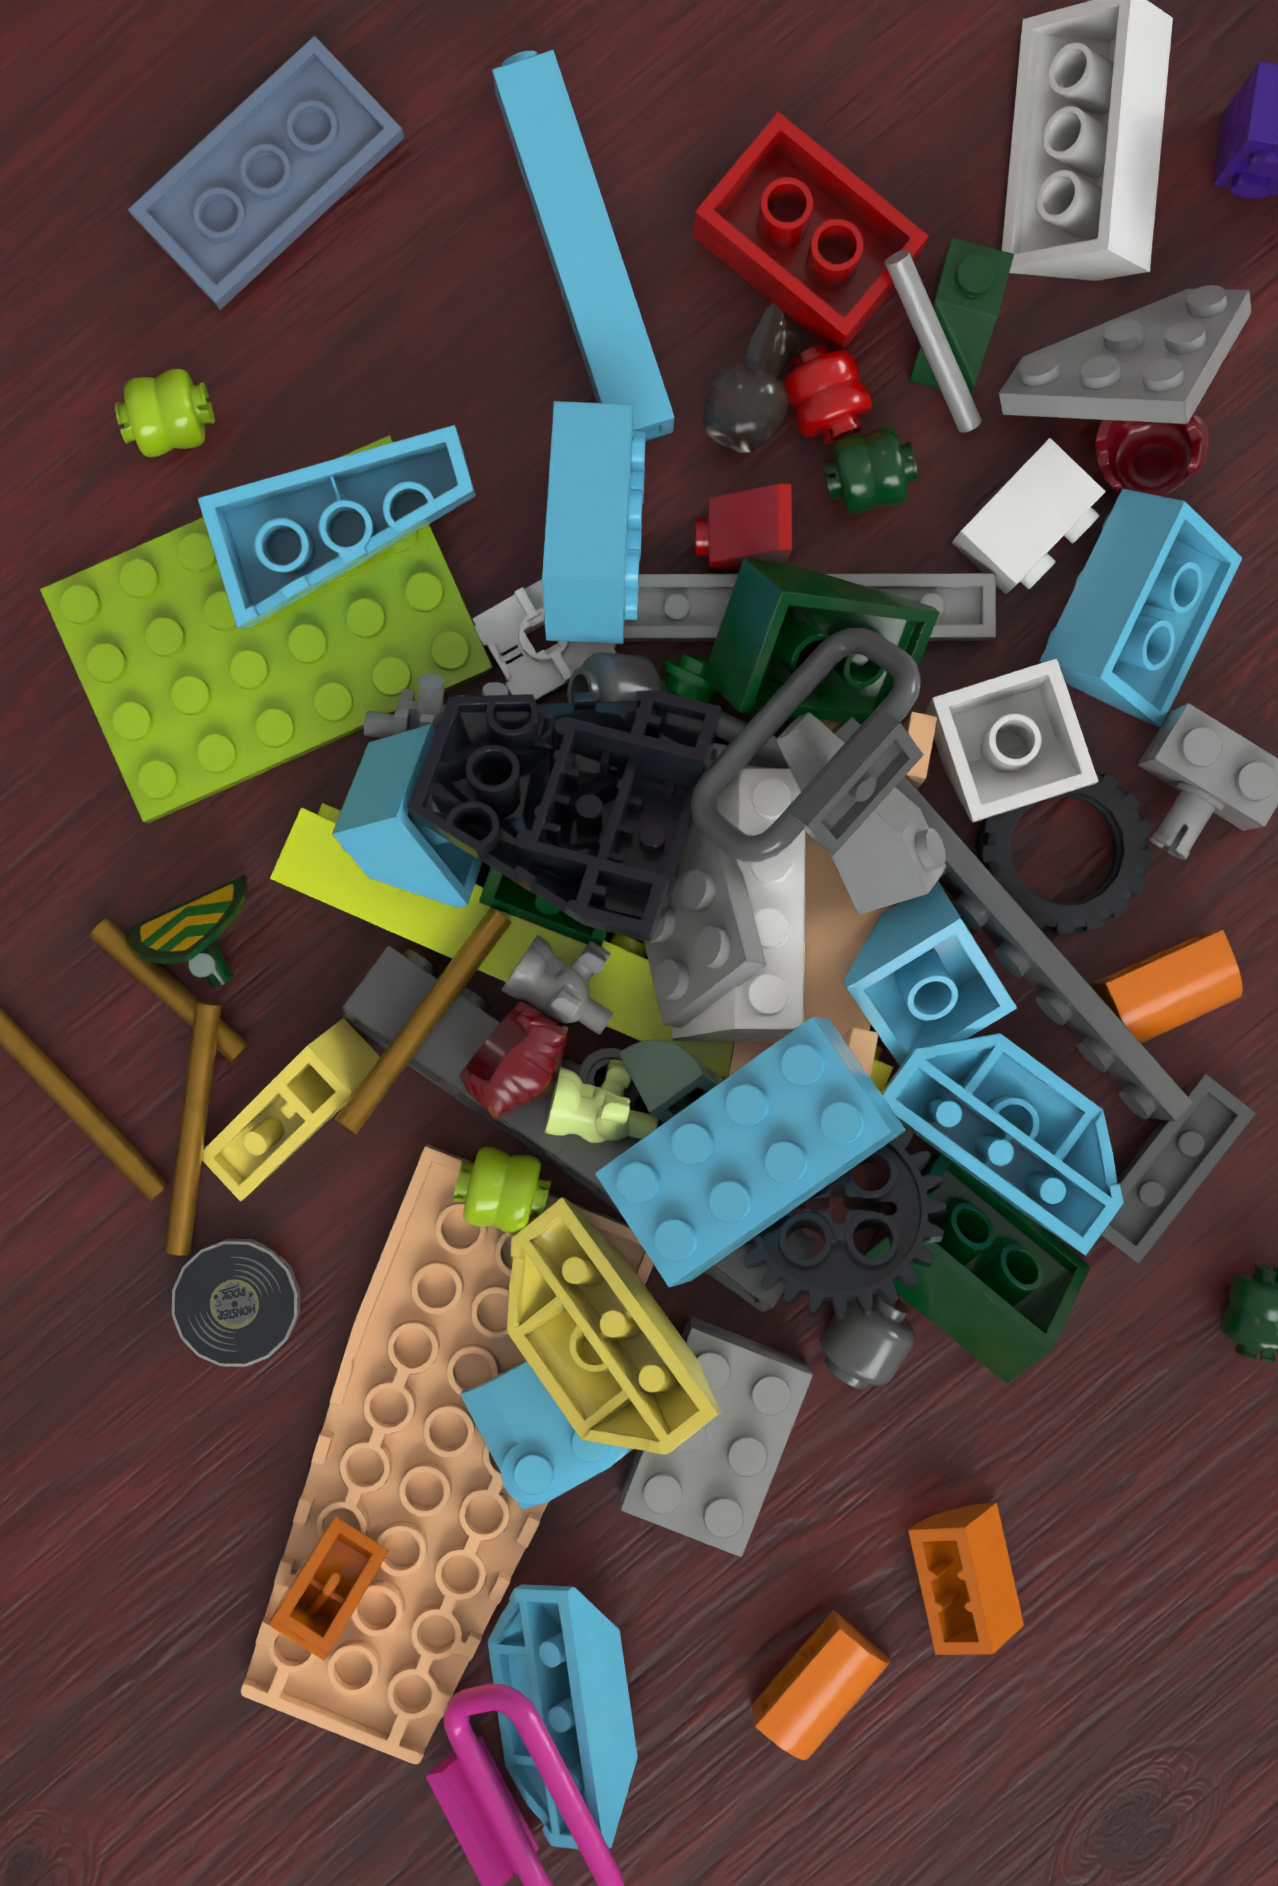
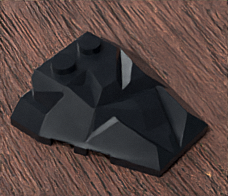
M658 690L637 691L636 701L596 702L595 692L574 693V703L536 704L533 694L449 697L409 802L408 815L581 924L651 942L658 928L660 918L664 917L694 824L690 802L693 789L706 771L720 719L721 706Z

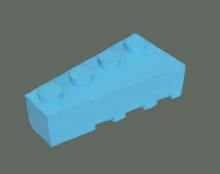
M455 425L204 496L198 498L236 626L241 629H250L476 497L460 438Z

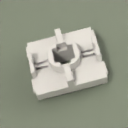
M542 579L525 589L523 587L515 591V595L473 618L479 638L484 646H488L508 681L506 685L511 694H533L535 702L568 684L574 670L581 667L583 662L594 653H616L614 650L616 645L614 643L558 641L556 645L549 649L536 653L526 635L545 625Z

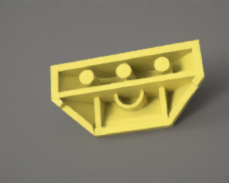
M562 1197L512 1237L511 1257H513L509 1283L507 1333L581 1440L667 1455L721 1413L700 1363L623 1255L566 1198Z

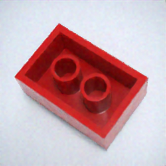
M779 111L697 208L693 227V237L820 343L823 345L828 344L831 352L845 350L895 290L894 283L884 263L885 260L894 253L908 250L914 264H916L929 238L925 232Z

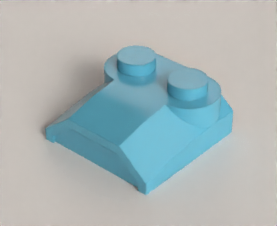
M526 1360L482 1384L463 1390L460 1394L501 1471V1478L505 1489L516 1499L521 1510L546 1503L610 1468L633 1450L631 1448L581 1440Z

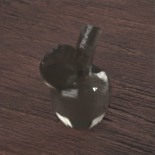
M774 303L766 308L752 336L745 362H733L725 365L714 378L705 402L703 426L707 434L718 444L739 453H752L767 443L781 426L788 410V392L783 384L777 380V377L785 366L799 353L802 344L798 335L787 331L785 327L787 322L783 318L784 313Z

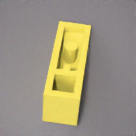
M344 1018L307 1045L203 1150L202 1161L241 1202L346 1105L380 1056Z

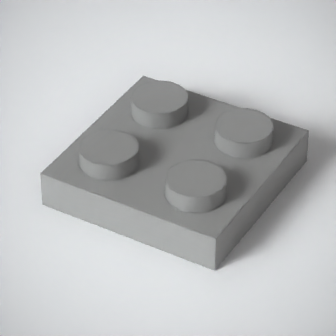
M718 846L676 880L664 917L660 918L658 928L651 942L644 941L662 1022L665 1026L682 1028L732 989L743 984L767 965L743 873L737 864L736 858L728 855Z

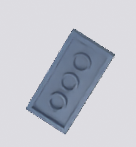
M313 36L133 204L128 211L136 222L221 310L404 139L403 130L330 51Z

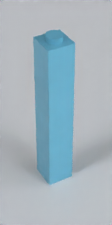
M554 50L538 54L536 51H523L514 54L502 63V67L492 69L495 95L597 403L634 405L633 431L646 432V441L673 433L675 417Z

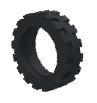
M1095 771L1098 778L1096 784L1055 796H1067L1086 802L1102 815L1112 833L1114 858L1109 875L1095 892L1078 901L1058 903L1037 896L1022 883L1013 867L1010 844L1016 824L1031 806L1039 802L982 819L980 832H977L975 839V850H978V860L1043 933H1078L1099 928L1111 918H1117L1129 907L1128 903L1133 896L1139 895L1146 880L1143 879L1145 868L1150 867L1152 860V849H1148L1147 836H1151L1147 819L1142 820L1137 809L1141 805L1131 792L1126 793L1119 786L1121 782L1107 773L1100 774Z

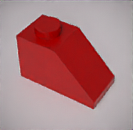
M775 484L711 497L708 500L706 517H695V556H707V574L739 573L744 558L786 564L792 552L791 484Z

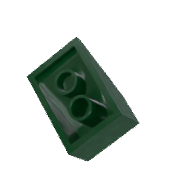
M744 558L703 678L736 710L743 713L757 714L820 643L830 635L847 628H866L879 633L907 652L919 667L940 612L933 606L800 566ZM860 654L849 655L834 666L790 717L797 718L799 715L810 712L818 720L844 722L853 717L858 724H863L889 695L893 688L894 679L890 673L867 657Z

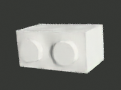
M1049 438L952 541V544L982 573H995L996 586L1005 595L1019 582L1030 589L1056 562L1047 552L1063 536L1073 544L1100 516L1091 506L1106 491Z

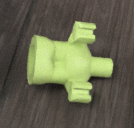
M610 1060L605 1080L601 1087L583 1084L581 1078L575 1072L559 1068L544 1133L552 1135L576 1134L590 1143L616 1141L627 1136L643 1139L657 1129L658 1118L651 1114L630 1109L629 1104L631 1100L624 1097V1090L630 1086L632 1078L623 1061Z

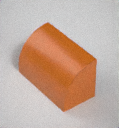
M1206 930L1092 982L1098 996L1140 1043H1144L1241 998L1243 992L1240 971L1223 930Z
M997 1502L975 1504L944 1511L930 1516L908 1529L935 1655L994 1654L1024 1626Z
M833 1609L751 1705L755 1727L789 1754L801 1760H808L891 1663V1659Z

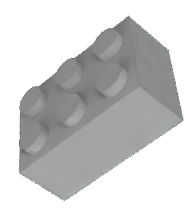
M689 1315L681 1337L697 1357L721 1413L667 1455L637 1449L620 1492V1509L636 1517L742 1557L813 1374L805 1360Z

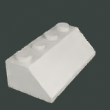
M1091 0L1023 19L1002 251L1014 254L1009 273L1098 281L1150 272L1173 18L1148 0Z
M743 768L722 791L716 805L718 812L747 835H758L767 830L801 791L790 769ZM695 823L690 833L677 879L717 846L701 833ZM805 830L777 856L761 862H743L736 859L744 876L767 965L743 984L732 989L682 1028L673 1027V1041L778 1042L804 1023L807 832Z

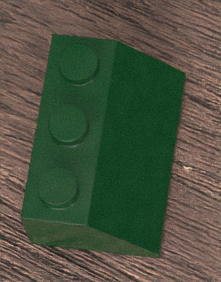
M938 1152L922 1171L921 1176H941L942 1182L940 1187L928 1194L927 1199L946 1203V1210L943 1215L930 1218L927 1222L944 1230L941 1242H922L921 1245L927 1248L934 1255L935 1259L931 1267L911 1263L910 1266L919 1279L918 1285L914 1289L905 1286L898 1280L893 1284L900 1296L1007 1384L1052 1351L1091 1266L1043 1226L1016 1209L949 1158ZM894 1206L887 1215L895 1214L897 1212L896 1207ZM877 1229L863 1255L876 1258L887 1253L890 1249L887 1236Z

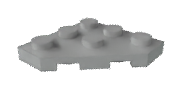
M1217 285L1185 289L1023 356L999 392L1003 415L1188 424L1252 312L1249 290L1224 289Z

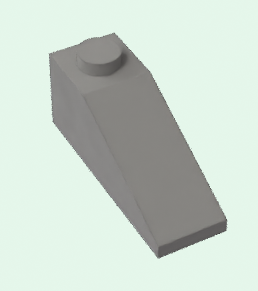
M810 712L799 715L776 739L801 792L845 744ZM896 787L834 856L831 855L859 915L929 894L947 867L945 864V848L941 837L936 830L928 827L921 809Z

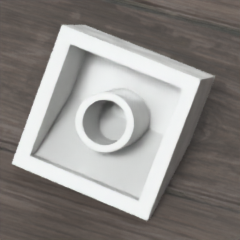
M1057 658L933 697L925 711L926 715L937 717L934 740L945 773L972 823L1098 782Z

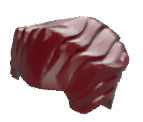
M1196 411L1193 413L1188 424L1102 420L1096 436L1095 460L1098 470L1114 492L1120 493L1122 489L1165 497L1184 484L1205 464L1209 444L1208 430L1204 420Z
M521 1000L497 1026L459 1074L467 1091L485 1110H489L490 1116L493 1119H497L533 1100L545 1096L546 1093L553 1090V1085L558 1077V1069L563 1059L568 1027L564 1025L559 1027L557 1021L546 1017L547 1015Z

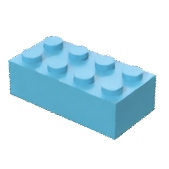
M811 1017L601 1168L595 1175L668 1287H673L698 1277L902 1134L906 1129L830 1019Z

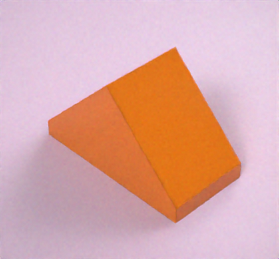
M335 1516L283 1595L268 1625L320 1659L325 1660L389 1550Z

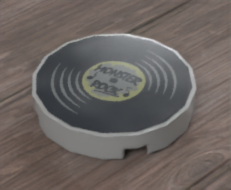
M227 1238L204 1247L182 1267L172 1290V1317L180 1338L198 1357L219 1366L247 1367L269 1358L289 1339L300 1316L301 1289L292 1266L281 1255L278 1256L274 1250L267 1248V1245L253 1239Z

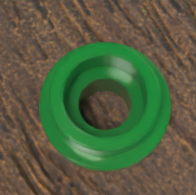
M684 652L679 662L666 659L663 670L668 672L664 680L667 690L679 696L706 703L711 702L714 693H719L703 678L708 661Z

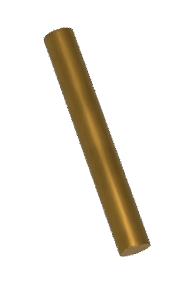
M108 918L102 920L91 932L90 937L187 1024L193 1027L195 1003L200 1000L159 963L147 962L136 956L132 951L129 937ZM220 1019L216 1049L233 1063L247 1049L249 1043Z

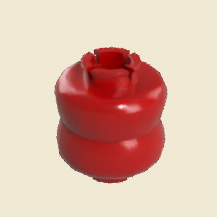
M828 344L815 346L800 353V356L794 357L791 363L795 366V369L789 372L782 380V391L788 402L795 409V420L800 433L806 438L824 436L825 445L833 444L840 437L854 435L853 433L861 431L863 426L858 420L867 415L872 408L871 396L864 384L859 380V370L853 354L847 350L830 352Z

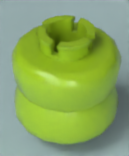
M171 369L158 375L156 378L138 377L127 381L124 385L125 402H117L115 404L118 425L124 423V428H121L120 431L126 444L136 440L140 451L147 457H158L174 448L188 449L201 446L205 442L206 432L204 424H213L215 422L212 404L206 401L209 398V394L204 382L194 386L189 374L183 369Z
M482 1147L476 1155L474 1164L466 1163V1161L462 1160L453 1202H465L463 1218L469 1225L476 1227L495 1226L506 1233L516 1235L529 1224L530 1217L537 1218L545 1211L551 1180L539 1179L541 1162L536 1157L530 1155L510 1156L494 1147Z

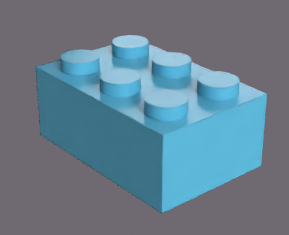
M554 401L542 573L546 640L623 644L625 620H637L646 432L633 431L634 405Z

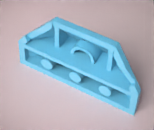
M1000 1033L913 1048L881 1092L900 1122L1016 1209L1085 1256L1124 1203L1120 1184L1117 1183L1114 1157L1103 1109Z
M522 1584L514 1588L509 1598V1604L500 1615L487 1641L493 1683L506 1684L517 1689L531 1701L540 1714L610 1849L638 1758L620 1630L575 1587ZM497 1711L505 1767L528 1807L544 1824L542 1831L551 1846L578 1849L517 1728L505 1714Z

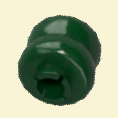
M890 427L878 428L865 436L850 435L840 437L832 444L834 460L822 461L830 502L842 497L845 511L851 515L865 513L876 506L891 507L903 504L908 499L907 482H918L916 460L912 458L914 451L911 441L899 445L896 432Z
M1255 1263L1254 1273L1239 1272L1230 1281V1303L1221 1319V1332L1228 1339L1237 1342V1346L1234 1349L1236 1353L1256 1360L1258 1353L1261 1354L1260 1361L1275 1362V1354L1278 1353V1267L1273 1266V1271H1270V1265Z

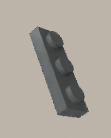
M1199 1072L1184 1091L1193 1104L1176 1121L1162 1120L1117 1178L1124 1203L1101 1236L1138 1264L1256 1114L1205 1073Z

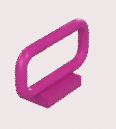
M494 1683L466 1688L451 1696L444 1709V1728L453 1751L425 1777L481 1885L504 1886L515 1874H518L524 1886H554L536 1853L539 1847L482 1736L476 1737L469 1721L470 1715L499 1711L505 1714L517 1728L597 1886H624V1881L616 1861L540 1714L531 1701L517 1689L506 1684Z

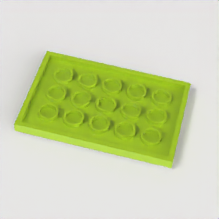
M389 435L344 456L393 442ZM204 517L40 589L142 821L148 824L364 729L367 711L395 714L402 689L414 690L415 701H418V679L423 674L434 673L440 675L444 679L445 693L494 671L429 524L250 629H241L236 626Z

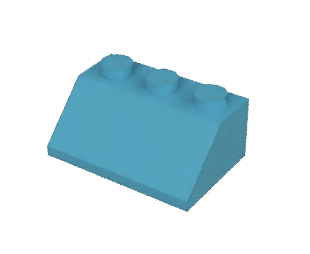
M1122 489L1111 513L1103 523L1102 532L1084 569L1076 579L1074 590L1057 626L1052 630L1048 638L1047 646L1040 662L1044 663L1057 658L1063 678L1071 687L1150 725L1161 728L1242 557L1185 501Z

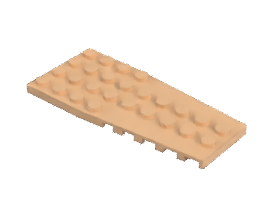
M426 1144L353 1324L329 1402L330 1406L312 1457L311 1468L293 1519L294 1523L276 1574L275 1585L267 1611L256 1639V1646L247 1676L241 1688L242 1696L412 1764H419L421 1762L425 1749L440 1719L444 1716V1709L448 1700L453 1696L469 1661L472 1660L481 1642L482 1635L497 1605L500 1604L510 1584L511 1577L525 1549L528 1548L548 1504L546 1502L521 1510L516 1499L505 1489L501 1478V1471L460 1395L463 1390L482 1384L526 1360L507 1333L509 1283L513 1257H511V1241L515 1235L506 1233L495 1226H472L464 1220L465 1202H453L454 1192L462 1160L470 1164H474V1162ZM549 1193L545 1211L561 1199V1197ZM569 1201L623 1255L645 1286L653 1267V1262L629 1225ZM530 1217L529 1224L536 1218ZM336 1516L388 1549L389 1552L328 1657L322 1660L268 1624L283 1595Z

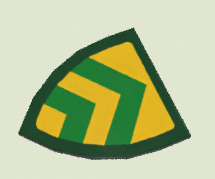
M242 875L130 927L129 941L132 951L136 956L147 962L166 964L189 961L191 973L197 977H206L211 987H219L232 979L233 973L215 940L235 920L245 905L248 893L247 878L245 875Z

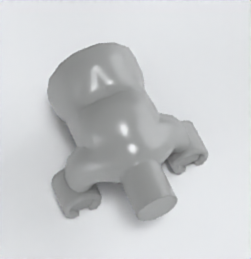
M537 935L501 991L513 998L525 1000L534 1009L541 1011L547 1015L546 1017L560 1024L579 1021L600 1035L611 1019L613 1012L590 998L589 983L593 974H598L602 970L611 954L598 944L589 941L579 958L568 966L560 958L554 956L550 944Z

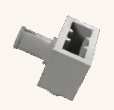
M1189 703L1168 713L1162 727L1159 728L1137 766L1175 788L1180 793L1150 840L1160 849L1166 845L1168 847L1167 853L1182 860H1186L1189 856L1190 849L1212 813L1217 814L1245 831L1265 827L1278 806V758Z

